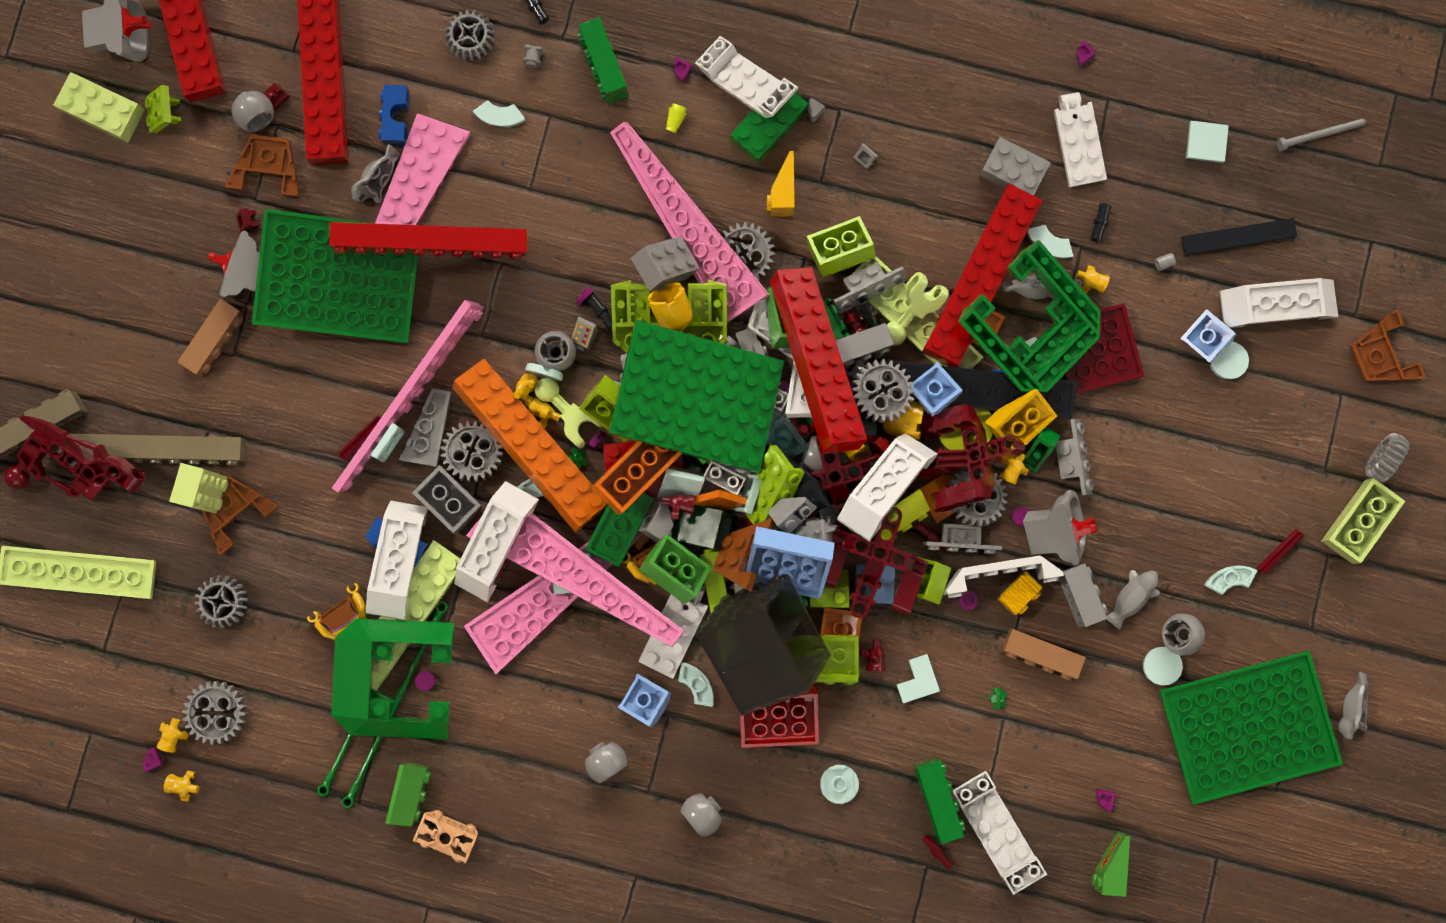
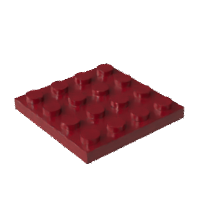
M1125 303L1099 309L1100 338L1064 374L1065 380L1077 381L1076 394L1145 376Z

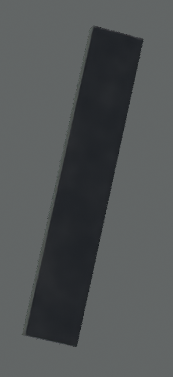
M1294 218L1182 236L1181 242L1184 256L1296 238L1297 231Z

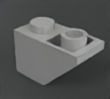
M806 497L784 498L768 511V514L780 529L786 533H791L817 507Z

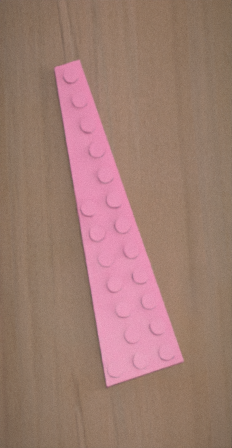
M417 113L375 224L418 225L471 133Z
M623 122L610 132L669 234L672 238L681 236L695 258L700 269L693 275L698 283H707L708 280L727 284V324L769 296L770 294L630 124Z
M464 300L332 489L336 492H344V490L347 491L352 486V480L362 472L364 464L372 457L371 453L392 423L396 424L404 412L408 413L413 406L412 401L415 397L418 398L422 394L425 384L432 380L435 375L434 372L444 363L447 355L454 349L463 334L474 320L478 321L481 318L484 308L481 304Z
M533 513L531 517H526L506 557L507 559L671 647L676 644L683 635L684 630ZM480 519L466 535L468 538L471 539Z
M639 530L631 546H633L644 535L641 532H639ZM588 543L579 548L583 553H590L585 550ZM591 553V559L605 570L613 565ZM537 576L464 627L494 673L498 674L578 596L572 593L554 594L553 583L541 576Z

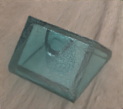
M779 415L771 422L766 442L768 449L770 445H777L789 458L809 449V446L788 417Z

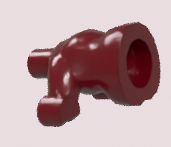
M851 309L844 311L846 316L845 323L851 335L868 329L862 324L864 319L861 317V313L856 316L852 313Z
M790 418L789 420L794 435L799 441H807L816 430L813 420L811 425L809 423H797V418Z
M677 494L671 497H662L661 505H670V508L673 509L671 519L678 520L680 510L685 511L687 514H693L694 495L684 496Z
M873 639V648L868 651L865 649L859 650V657L868 658L866 671H886L884 665L885 655L884 650L880 647V639Z

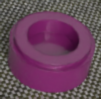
M1026 507L1016 508L1012 513L1013 522L1018 526H1024L1023 520L1030 510Z
M972 591L962 592L963 596L958 597V604L964 610H972L978 604V597Z
M422 671L415 678L416 686L420 690H430L436 682L434 674L430 671Z

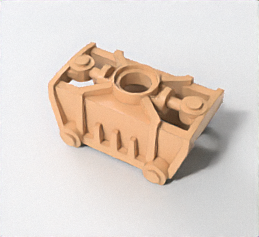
M434 810V812L424 813L413 841L420 843L423 848L431 847L446 855H450L456 862L460 863L463 861L467 863L478 837V832L475 825H465L444 816L440 810ZM425 819L435 823L438 830L435 828L433 831L430 830L428 825L424 823ZM426 833L431 835L430 838L425 836H418L419 834L424 835ZM442 833L450 835L451 839L448 844H443L440 841ZM464 835L473 839L472 843L465 842L463 844L456 837ZM452 847H461L463 852L455 850Z

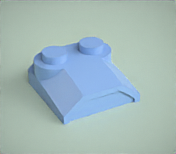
M1206 309L1181 339L1211 363L1226 346L1234 341V337L1237 334Z
M938 362L916 379L910 389L915 390L913 394L924 406V410L932 416L940 413L962 393V389Z
M856 564L855 588L858 582L856 577L858 574H862L865 564ZM885 566L879 580L882 582L881 588H877L873 599L876 603L893 604L895 568ZM863 585L860 588V593L863 596L870 594L869 586Z
M637 673L634 682L618 708L649 727H653L668 705L671 693Z

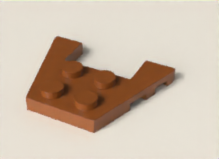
M251 134L240 155L241 158L232 170L229 181L225 183V188L244 191L246 172L283 176L281 195L299 198L300 194L290 140Z
M1398 309L1389 313L1349 346L1363 382L1422 380L1426 378L1420 362L1405 368L1400 367L1387 336V331L1404 325Z
M226 475L228 486L221 497V509L217 511V514L202 510L205 521L210 528L212 539L217 546V552L221 556L235 545L223 528L250 505L254 504L265 518L280 507L275 502L230 475Z
M768 519L726 534L715 560L713 570L747 591L752 592L757 575L753 572L744 571L749 560L756 526L775 530L776 523L773 519Z

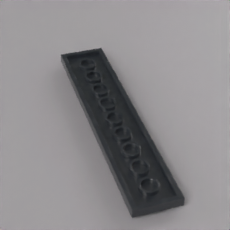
M886 359V360H885L886 365H887L891 360H887V359ZM892 360L893 367L900 364L898 370L906 369L904 375H911L907 380L908 382H914L934 366L931 364ZM941 366L962 389V393L950 406L967 404L977 409L997 411L1028 393L1020 391L1006 374L1002 372ZM1059 379L1048 392H1040L1056 413L1057 418L1072 419L1077 381ZM892 391L897 394V396H895L894 398L900 399L899 393L896 391ZM914 394L909 395L914 398L913 401L919 402Z

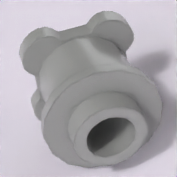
M526 44L524 47L526 49V57L523 58V62L529 68L541 66L540 58L541 55H544L543 48Z

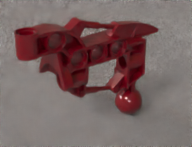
M24 415L20 416L19 419L31 429H34V431L17 454L20 460L19 464L9 467L4 475L5 483L13 489L24 488L29 483V473L31 472L36 480L43 478L65 490L68 496L78 497L83 495L91 501L104 487L109 488L112 481L127 491L136 493L146 479L145 473L134 467L126 459L108 454L104 445L100 444L97 446L87 441L79 440L69 436L67 430H63L50 422ZM79 445L93 450V456ZM46 454L75 474L74 477L76 479L70 486L46 476L41 462Z

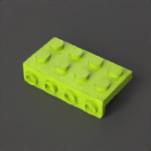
M770 445L762 462L760 473L756 474L758 479L761 480V487L752 514L745 513L753 525L772 519L768 511L781 499L793 498L804 475L802 469L794 468L777 445Z
M781 634V681H785L787 684H795L796 682H804L805 684L824 682L827 685L835 684V682L853 685L859 681V635Z

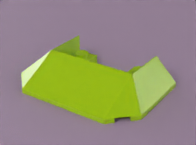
M631 280L611 285L613 342L626 353L628 352L635 320L659 326L655 316L650 315V306L647 300L650 291L646 284H631ZM708 280L707 283H688V300L692 308L693 317L685 329L679 332L724 344L727 341V284Z

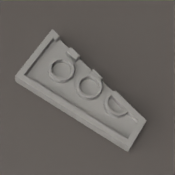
M438 389L431 390L399 461L438 467L452 392Z

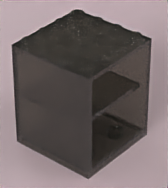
M788 575L774 576L766 583L759 582L753 586L752 592L743 588L735 595L730 596L728 594L720 599V603L713 608L714 611L707 616V620L700 625L701 628L696 636L741 716L809 693L831 654Z

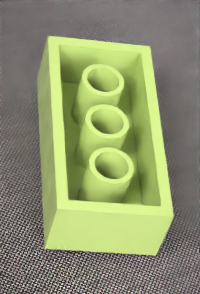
M70 72L53 104L61 112L126 143L131 139L145 112L139 104Z
M181 463L169 502L217 514V511L222 506V494L228 486L227 476Z
M1367 479L1362 483L1321 542L1350 563L1360 564L1402 507L1405 500L1376 479Z

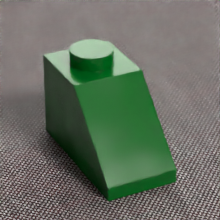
M1045 427L1036 435L1026 451V456L1023 460L1024 466L1037 473L1055 448L1060 435Z

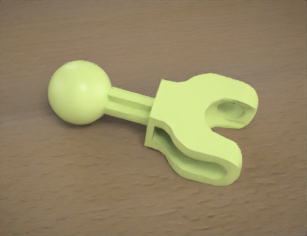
M917 272L910 278L905 285L906 297L902 302L906 310L898 321L887 324L894 343L893 346L900 345L905 341L907 337L906 327L915 315L922 319L926 314L935 312L942 307L949 295L946 287L936 285L932 290L924 293L928 284L926 276Z
M543 378L537 382L535 386L537 398L543 402H551L562 413L560 417L565 423V435L578 448L582 449L585 446V442L579 435L580 425L584 422H591L598 428H603V426L579 410L580 407L574 403L570 405L559 394V386L555 380Z

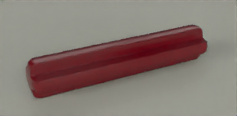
M376 416L338 452L339 457L346 461L365 442L381 417Z
M1295 529L1258 565L1257 569L1262 574H1267L1304 537V534L1300 530Z

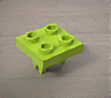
M160 85L145 99V106L148 109L146 123L149 126V133L157 134L169 124L181 122V117L171 116L170 106L180 104V99L169 97V86Z

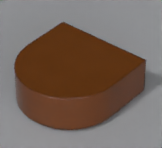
M643 535L634 546L640 551L651 539Z

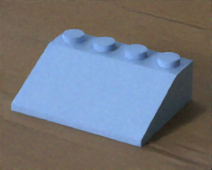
M756 526L746 572H753L757 575L754 584L756 586L821 599L833 559L834 543Z

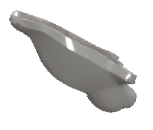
M390 144L387 146L385 155L371 162L364 169L360 180L352 186L351 193L354 202L360 203L369 198H372L375 203L381 202L382 190L392 175L394 162L400 156V153Z
M1035 275L1027 276L1021 282L1016 279L1003 282L1002 284L1004 292L1015 291L1030 299H1043L1046 297L1054 299Z
M1135 570L1130 571L1129 582L1119 593L1114 611L1107 615V621L1120 629L1125 618L1141 610L1148 599L1157 597L1160 594V591L1155 589L1158 585V573L1151 570L1137 575Z
M1362 672L1358 673L1357 683L1345 697L1343 717L1338 725L1340 733L1346 740L1353 739L1358 729L1362 731L1367 730L1368 682L1367 675Z

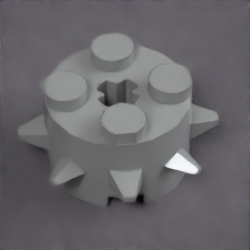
M823 516V519L820 520L816 517H807L790 534L832 542V531L836 530L838 525H831L830 516Z

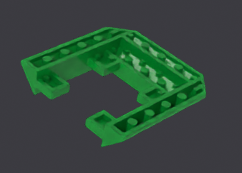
M1037 240L1018 253L1007 269L1019 282L1023 281L1032 272L1051 293L1054 299L1044 311L1054 323L1030 347L1021 336H1017L1007 347L984 321L996 308L983 294H980L967 308L963 309L958 320L1014 385L1024 392H1030L1035 388L1039 392H1048L1100 338L1099 308L1041 241Z
M356 618L335 637L331 715L349 735L449 739L450 701L430 700L429 718L390 717L391 699L371 698L373 660H393L394 642L432 644L431 663H452L455 623Z

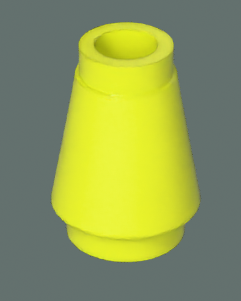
M674 103L672 107H669L666 130L673 133L677 132L687 115L685 113L687 108Z

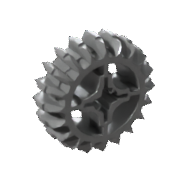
M466 10L464 15L459 11V17L453 15L454 21L447 22L450 27H445L447 34L444 35L445 40H447L446 45L450 47V52L455 53L457 58L462 55L463 60H466L469 56L471 61L474 60V56L481 59V53L487 56L486 49L492 50L490 44L495 42L493 38L495 31L492 30L494 27L493 24L489 23V18H484L482 12L478 15L476 10L472 14H470L469 10ZM460 28L462 33L458 37L459 39L455 41L456 33ZM484 29V37L482 41L479 42L478 36ZM467 45H473V46H474V47L466 48Z
M1391 433L1386 436L1370 456L1365 467L1366 476L1370 479L1374 478L1380 483L1389 480L1405 460L1409 450V442L1400 434Z
M217 576V579L211 577L210 583L207 581L203 582L205 588H198L201 595L195 594V597L199 598V602H194V605L200 606L196 613L202 612L199 618L201 620L206 619L205 624L209 625L212 623V627L219 625L220 628H225L226 624L228 626L233 625L232 620L238 622V616H244L241 609H247L243 602H247L248 598H243L242 596L247 592L245 590L240 591L243 585H236V579L230 581L229 576H225L224 579L222 576ZM221 586V590H218L215 596H209L212 590ZM228 588L232 591L235 601L229 598ZM214 599H221L229 604H219L218 601H214ZM208 602L213 605L214 615L208 608ZM227 607H233V610L227 616L221 618L222 613H224Z

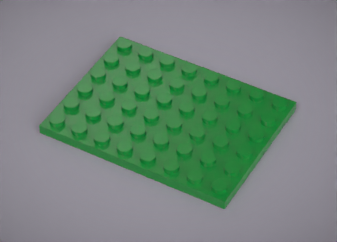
M265 209L252 325L408 343L418 256H414L413 252H405V255H394V252H386V255H376L374 251H366V254H355L354 250H347V253H335L330 248V222H367Z
M635 320L608 434L760 473L784 361Z
M1309 650L1158 690L1192 805L1343 765Z

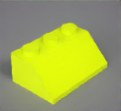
M920 489L894 506L902 512V520L898 531L902 530L904 533L913 527L911 525L913 521L917 519L920 522L928 516L926 512L931 509ZM889 511L887 517L890 521L894 522L897 520L898 515L894 511ZM884 529L881 532V537L884 540H889L891 532Z

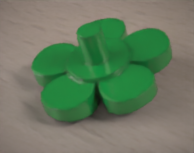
M575 447L570 449L571 455L568 457L578 469L581 466L587 465V459L584 458L586 452L583 449L579 451Z
M994 688V694L990 695L989 700L993 703V709L999 710L1000 707L1004 708L1006 706V700L1004 699L1007 697V694L1000 688Z

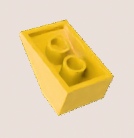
M794 151L789 152L771 188V195H767V211H770V217H792L794 214Z
M1035 388L998 409L984 423L997 439L1011 435L1022 440L1026 446L1057 415ZM1015 443L1012 444L1011 450L1015 447Z

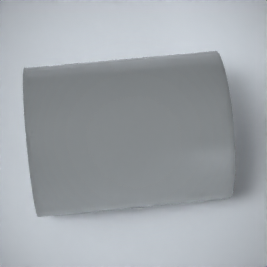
M1169 253L1154 259L1157 270L1161 271L1175 266L1176 260L1174 255Z

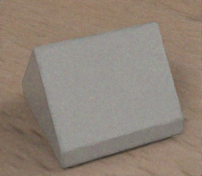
M813 98L809 100L808 105L810 121L815 122L825 109L823 104Z
M862 144L853 158L868 169L878 158V155L865 144Z

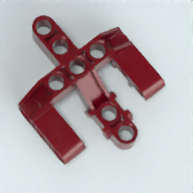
M967 404L954 406L942 410L934 416L930 414L922 417V422L919 424L922 439L928 440L961 430L964 449H938L936 451L937 457L927 469L923 468L916 478L934 480L936 479L935 476L941 474L950 475V471L968 470L969 482L962 481L959 485L943 487L942 490L931 494L935 512H945L990 499L995 485L992 464L1022 455L1025 450V444L1022 440L1011 435L987 442L985 429L975 409ZM1015 443V447L1011 450L1012 444ZM997 448V453L993 455L994 450ZM980 453L979 459L976 460L977 455Z
M816 435V443L823 469L808 473L813 477L818 476L821 478L822 481L819 485L822 489L829 488L832 497L829 500L831 509L834 508L838 518L840 514L839 509L845 505L850 496L847 483L863 479L879 460L881 454L879 452L841 464L839 453L835 452L836 458L829 462L824 458L825 454L822 452L818 435ZM856 466L860 471L857 475H851L848 472L849 468ZM837 471L841 476L838 480H832L829 476L830 473ZM811 513L808 517H816V513ZM837 519L834 520L835 525H840L841 531L847 532L844 529V524L839 522Z
M892 507L890 510L897 513V520L892 522L886 515L882 520L881 528L877 531L874 541L870 540L869 542L863 537L837 529L834 530L832 535V542L834 543L833 559L825 586L833 589L836 588L848 552L867 559L862 574H858L856 577L858 582L855 591L851 593L849 598L852 601L850 613L856 618L865 617L869 608L874 607L876 601L873 599L877 588H881L882 582L879 580L885 566L902 571V578L898 589L895 591L896 595L890 609L909 615L912 610L928 561L892 548L902 520V512L897 507ZM887 529L891 532L889 540H884L881 537L882 530ZM862 541L866 544L864 552L857 551V542ZM877 548H882L885 552V556L882 559L876 558L874 554ZM896 554L903 557V563L900 566L896 565L893 561ZM863 585L869 586L871 590L868 596H863L860 593V588ZM856 604L864 606V612L861 615H857L854 612Z

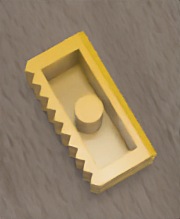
M1023 571L997 600L1013 615L1018 613L1021 615L1028 608L1026 604L1031 599L1035 601L1042 594L1040 590L1043 587L1027 571Z

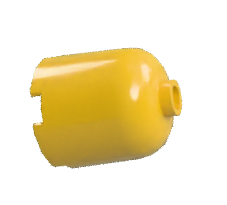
M675 282L665 284L666 288L660 291L657 289L653 290L647 300L659 326L682 331L692 320V308L685 289L681 284Z
M908 402L911 407L905 409L906 413L904 415L900 414V418L897 420L893 417L891 422L886 418L883 422V429L887 434L899 437L906 433L919 441L921 436L919 424H921L923 412H925L924 406L920 402Z

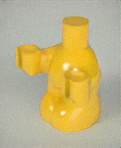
M1090 265L1087 266L1086 272L1078 270L1076 278L1083 280L1084 286L1082 285L1080 288L1086 294L1090 288L1103 293L1110 279L1108 275L1097 273L1095 267Z
M524 374L520 381L517 382L516 391L513 393L514 398H520L525 401L526 406H530L533 397L528 394L535 391V386L539 381L538 378L533 374Z
M536 397L528 408L533 416L541 418L539 423L544 429L549 419L559 422L561 414L555 412L548 403H543Z
M1022 454L1016 458L1002 461L1001 463L1006 465L999 477L1016 485L1020 474L1026 476L1029 472V469L1023 464L1026 455Z
M172 718L170 725L164 722L161 723L159 730L162 732V736L156 746L158 749L173 753L176 751L178 739H188L190 732L185 730L180 732L177 728L180 722L179 719Z
M187 771L184 777L169 774L164 782V792L179 794L181 801L189 802L191 795L188 793L197 794L199 791V786L192 785L190 779L193 780L195 778L194 775L196 773Z

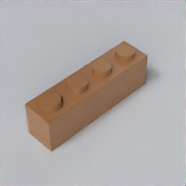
M220 299L178 360V363L200 377L207 374L214 358H218L221 354L223 345L232 338V332L235 327L240 326L244 313Z
M1009 629L1002 651L1006 652L1005 656L1014 660L1017 657L1022 658L1027 665L1035 667V664L1043 667V671L1051 674L1054 671L1061 674V678L1069 681L1072 678L1078 679L1086 658L1014 629Z

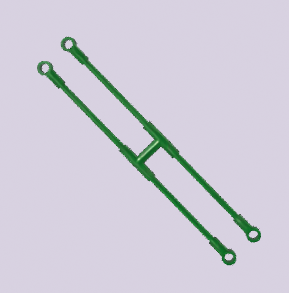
M439 602L436 605V612L431 622H439L443 613L448 611L449 607L446 602ZM440 604L445 605L444 611L439 609ZM427 644L421 645L394 699L372 689L371 698L391 699L390 717H394ZM348 734L331 771L328 772L323 784L318 787L317 793L320 796H326L330 793V785L336 775L335 772L353 735ZM377 736L355 783L352 784L347 796L342 799L343 807L350 808L354 805V798L360 787L359 784L382 737ZM322 787H326L327 792L325 794L321 792ZM347 798L351 800L350 805L345 803Z

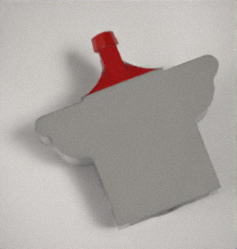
M104 0L103 6L82 11L84 48L96 53L109 50L135 62H141L146 59L149 53V29L151 28V23L148 22L145 9L139 0Z
M246 231L240 233L235 247L228 254L223 256L217 255L214 252L208 254L207 260L218 264L223 269L224 279L219 292L221 298L236 296L242 289L255 293L260 252L256 251V242L248 236Z
M1067 490L1065 494L1059 496L1051 510L1028 511L1023 520L1031 554L1057 553L1063 561L1072 562L1073 565H1078L1086 546V535L1097 533L1098 530L1093 517L1084 521L1079 498L1073 490Z

